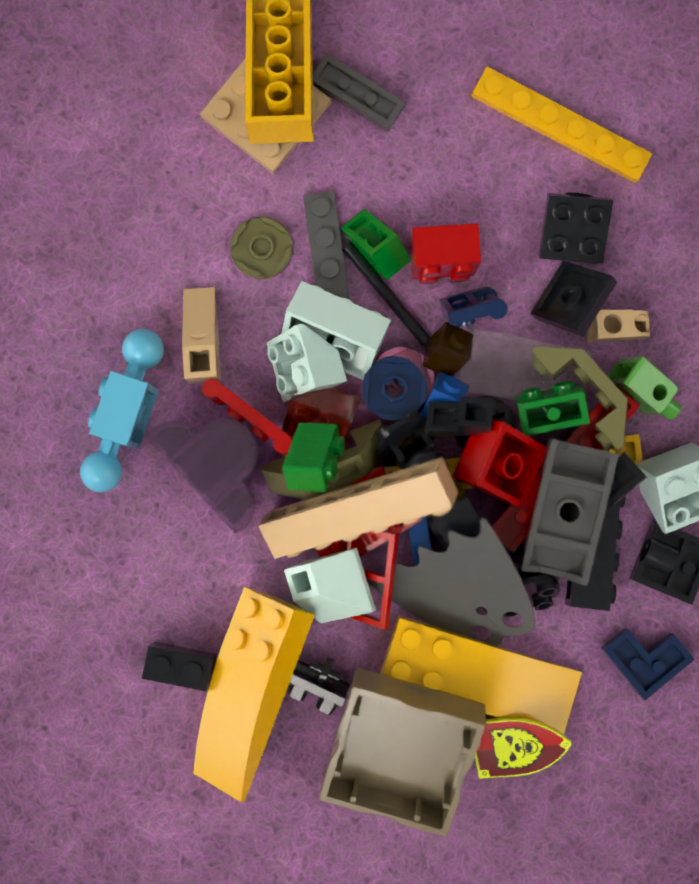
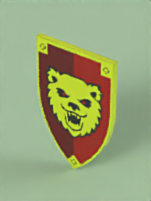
M518 717L486 719V727L475 755L479 779L523 776L541 771L559 760L572 745V741L558 730L535 720Z

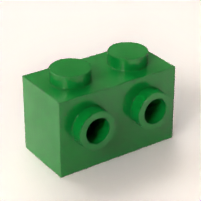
M562 381L554 384L553 389L541 391L539 387L528 388L521 391V395L514 396L522 433L528 436L590 423L584 390L579 383L573 384V381Z

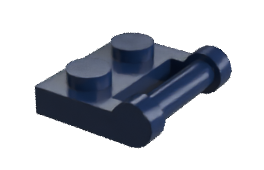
M489 286L439 299L442 311L450 325L456 324L457 327L469 326L475 323V319L488 315L494 319H501L508 312V306L505 301L498 298L497 292Z

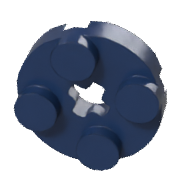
M389 356L379 360L366 372L362 383V396L369 411L380 419L397 422L407 417L411 412L418 411L424 403L427 394V383L423 373L412 361L400 356ZM392 380L398 381V386L404 389L403 393H398L397 398H392L389 392H385V386H390Z

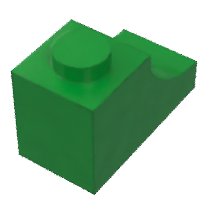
M365 208L341 227L344 235L355 245L375 271L386 280L411 261L397 234Z

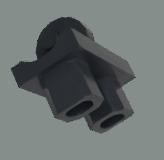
M330 657L326 659L324 665L312 660L310 665L298 660L290 680L291 684L288 695L298 701H304L308 692L319 696L316 704L318 710L331 715L337 706L342 707L350 684L340 679L342 673L331 669L334 659Z

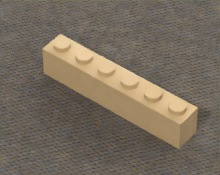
M442 457L270 510L258 527L274 559L286 555L288 558L298 556L304 550L314 547L316 550L326 548L332 542L342 539L345 542L352 541L361 534L370 531L380 533L391 525L398 523L408 525L426 515H443L453 507L458 491Z

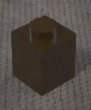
M445 322L427 341L423 366L437 373L442 372L448 376H453L470 360L474 334Z

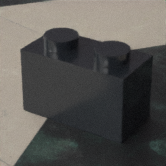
M153 642L147 649L141 679L206 692L209 689L217 654Z

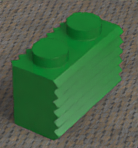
M298 423L295 437L291 441L288 455H286V460H284V465H282V471L289 490L295 489L299 491L301 489L302 491L308 490L309 492L314 490L315 492L321 491L323 493L327 490L329 480H334L337 475V456H342L345 449V440L339 434L338 425Z

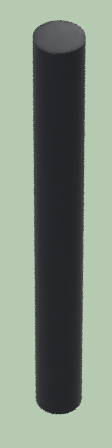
M349 242L343 247V252L421 346H423L431 338L430 335L355 245Z

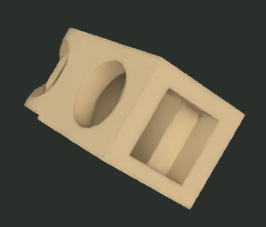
M633 309L600 310L587 330L588 344L650 338L649 312L643 310L633 311Z

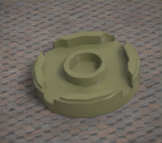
M266 216L241 223L234 231L230 242L231 256L237 268L246 276L257 280L271 279L281 274L289 265L293 254L292 239L286 227L277 220Z

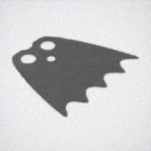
M485 518L481 519V532L476 538H468L449 531V547L445 552H434L424 547H418L420 558L418 565L408 567L398 563L395 564L392 600L433 626L474 639L476 638L471 634V629L475 626H484L490 630L491 637L480 641L496 646L500 645L502 639L506 636H521L535 628L534 610L522 580L504 546ZM367 579V583L383 594L384 584ZM484 607L487 610V614H478L476 608ZM507 612H515L523 618V623L520 626L511 627L504 623L502 616Z

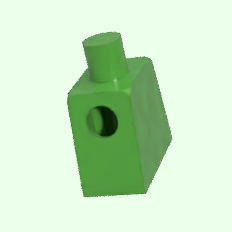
M644 357L619 359L608 375V378L641 405L637 410L642 414H661L668 420H672L682 409V405L673 399L678 391V387Z

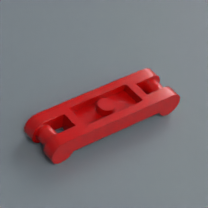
M209 379L204 382L202 392L207 398L218 405L227 404L230 406L227 410L229 415L241 424L245 419L252 423L253 427L250 431L264 442L270 437L274 440L275 450L286 458L293 438L217 380Z

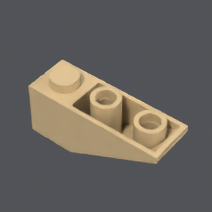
M215 287L183 289L184 379L190 384L204 383L209 379L221 381Z

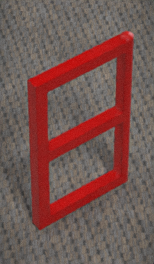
M388 530L380 533L370 531L367 533L389 539L385 575L363 569L367 579L384 584L381 616L378 619L362 614L350 618L386 630L389 626L399 534ZM355 539L347 542V550L355 548Z

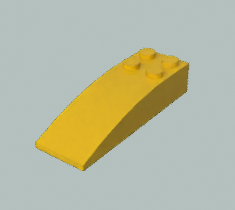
M246 0L245 125L250 144L314 142L311 0Z
M246 587L242 591L211 677L201 718L193 771L198 777L240 802H245L315 617V614L274 595Z
M398 615L380 674L485 704V714L499 718H527L544 723L564 734L582 672Z

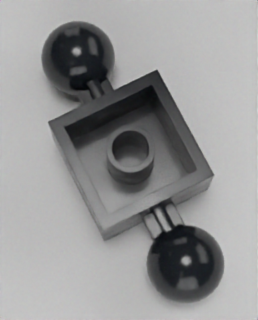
M422 449L415 452L408 460L406 468H410L443 457L449 470L445 457L433 449ZM457 479L453 482L458 495L451 510L440 516L426 515V520L435 537H438L443 552L449 547V531L468 538H476L481 532V522L460 481Z

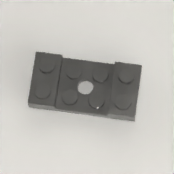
M549 438L529 532L525 538L519 568L522 571L549 574L588 586L619 454ZM568 502L574 503L578 508V515L572 521H564L560 517L561 506Z

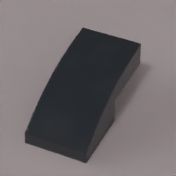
M461 397L460 403L429 401L425 427L426 436L455 437L492 431L494 398Z

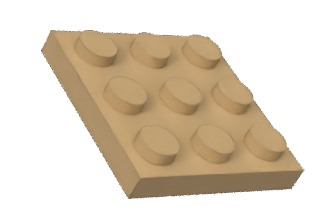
M245 58L202 110L200 116L274 174L299 142L249 143L245 125ZM314 85L313 125L332 103L331 99Z

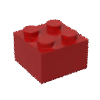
M478 223L413 227L409 241L412 280L419 279L420 284L437 283L438 278L447 277L451 278V282L470 280V276L475 275L481 264Z
M493 420L492 431L470 435L452 477L495 500L522 508L545 457L547 447L510 425Z

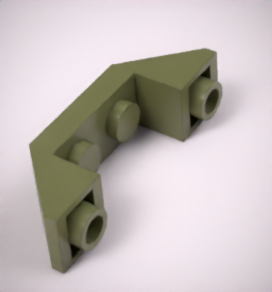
M534 347L531 350L532 358L534 359L531 365L540 376L544 378L548 375L554 381L574 365L576 368L572 371L580 382L584 385L589 382L597 391L594 394L597 401L606 410L610 407L613 409L611 413L596 424L598 434L595 438L606 451L613 449L616 454H619L623 450L627 398L583 349Z
M380 419L350 430L355 447L345 450L342 456H337L336 478L329 480L327 490L324 493L321 491L315 492L314 490L311 492L308 490L302 491L301 489L299 491L295 489L289 490L282 471V465H284V460H286L285 457L260 466L271 493L306 500L354 483L372 472L380 460L376 453L379 441L377 433L383 427Z

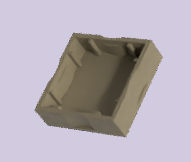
M357 667L325 770L319 800L362 813L382 815L400 824L447 837L460 800L463 779L473 764L486 727L485 704Z

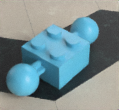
M137 329L126 336L122 345L123 357L128 363L125 374L122 375L110 371L108 378H103L99 387L101 399L98 408H94L89 416L88 427H91L89 434L102 438L99 450L88 455L82 462L80 477L84 485L94 492H108L119 484L122 478V465L117 458L120 446L122 444L139 450L159 390L151 384L144 382L143 378L146 370L155 367L161 361L164 354V345L161 338L149 329Z

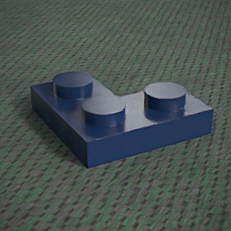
M624 628L601 647L602 651L643 700L648 699L695 660L673 633H669L650 650L646 651L629 629Z

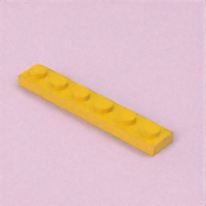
M486 67L472 92L471 97L634 183H637L653 154L489 67Z

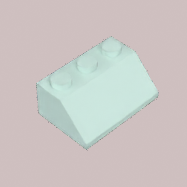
M301 281L286 310L282 333L297 324H305L339 351L345 373L363 380L366 372L374 363L391 320L383 317L379 312L370 311L358 306L347 298H340L324 291L317 285Z

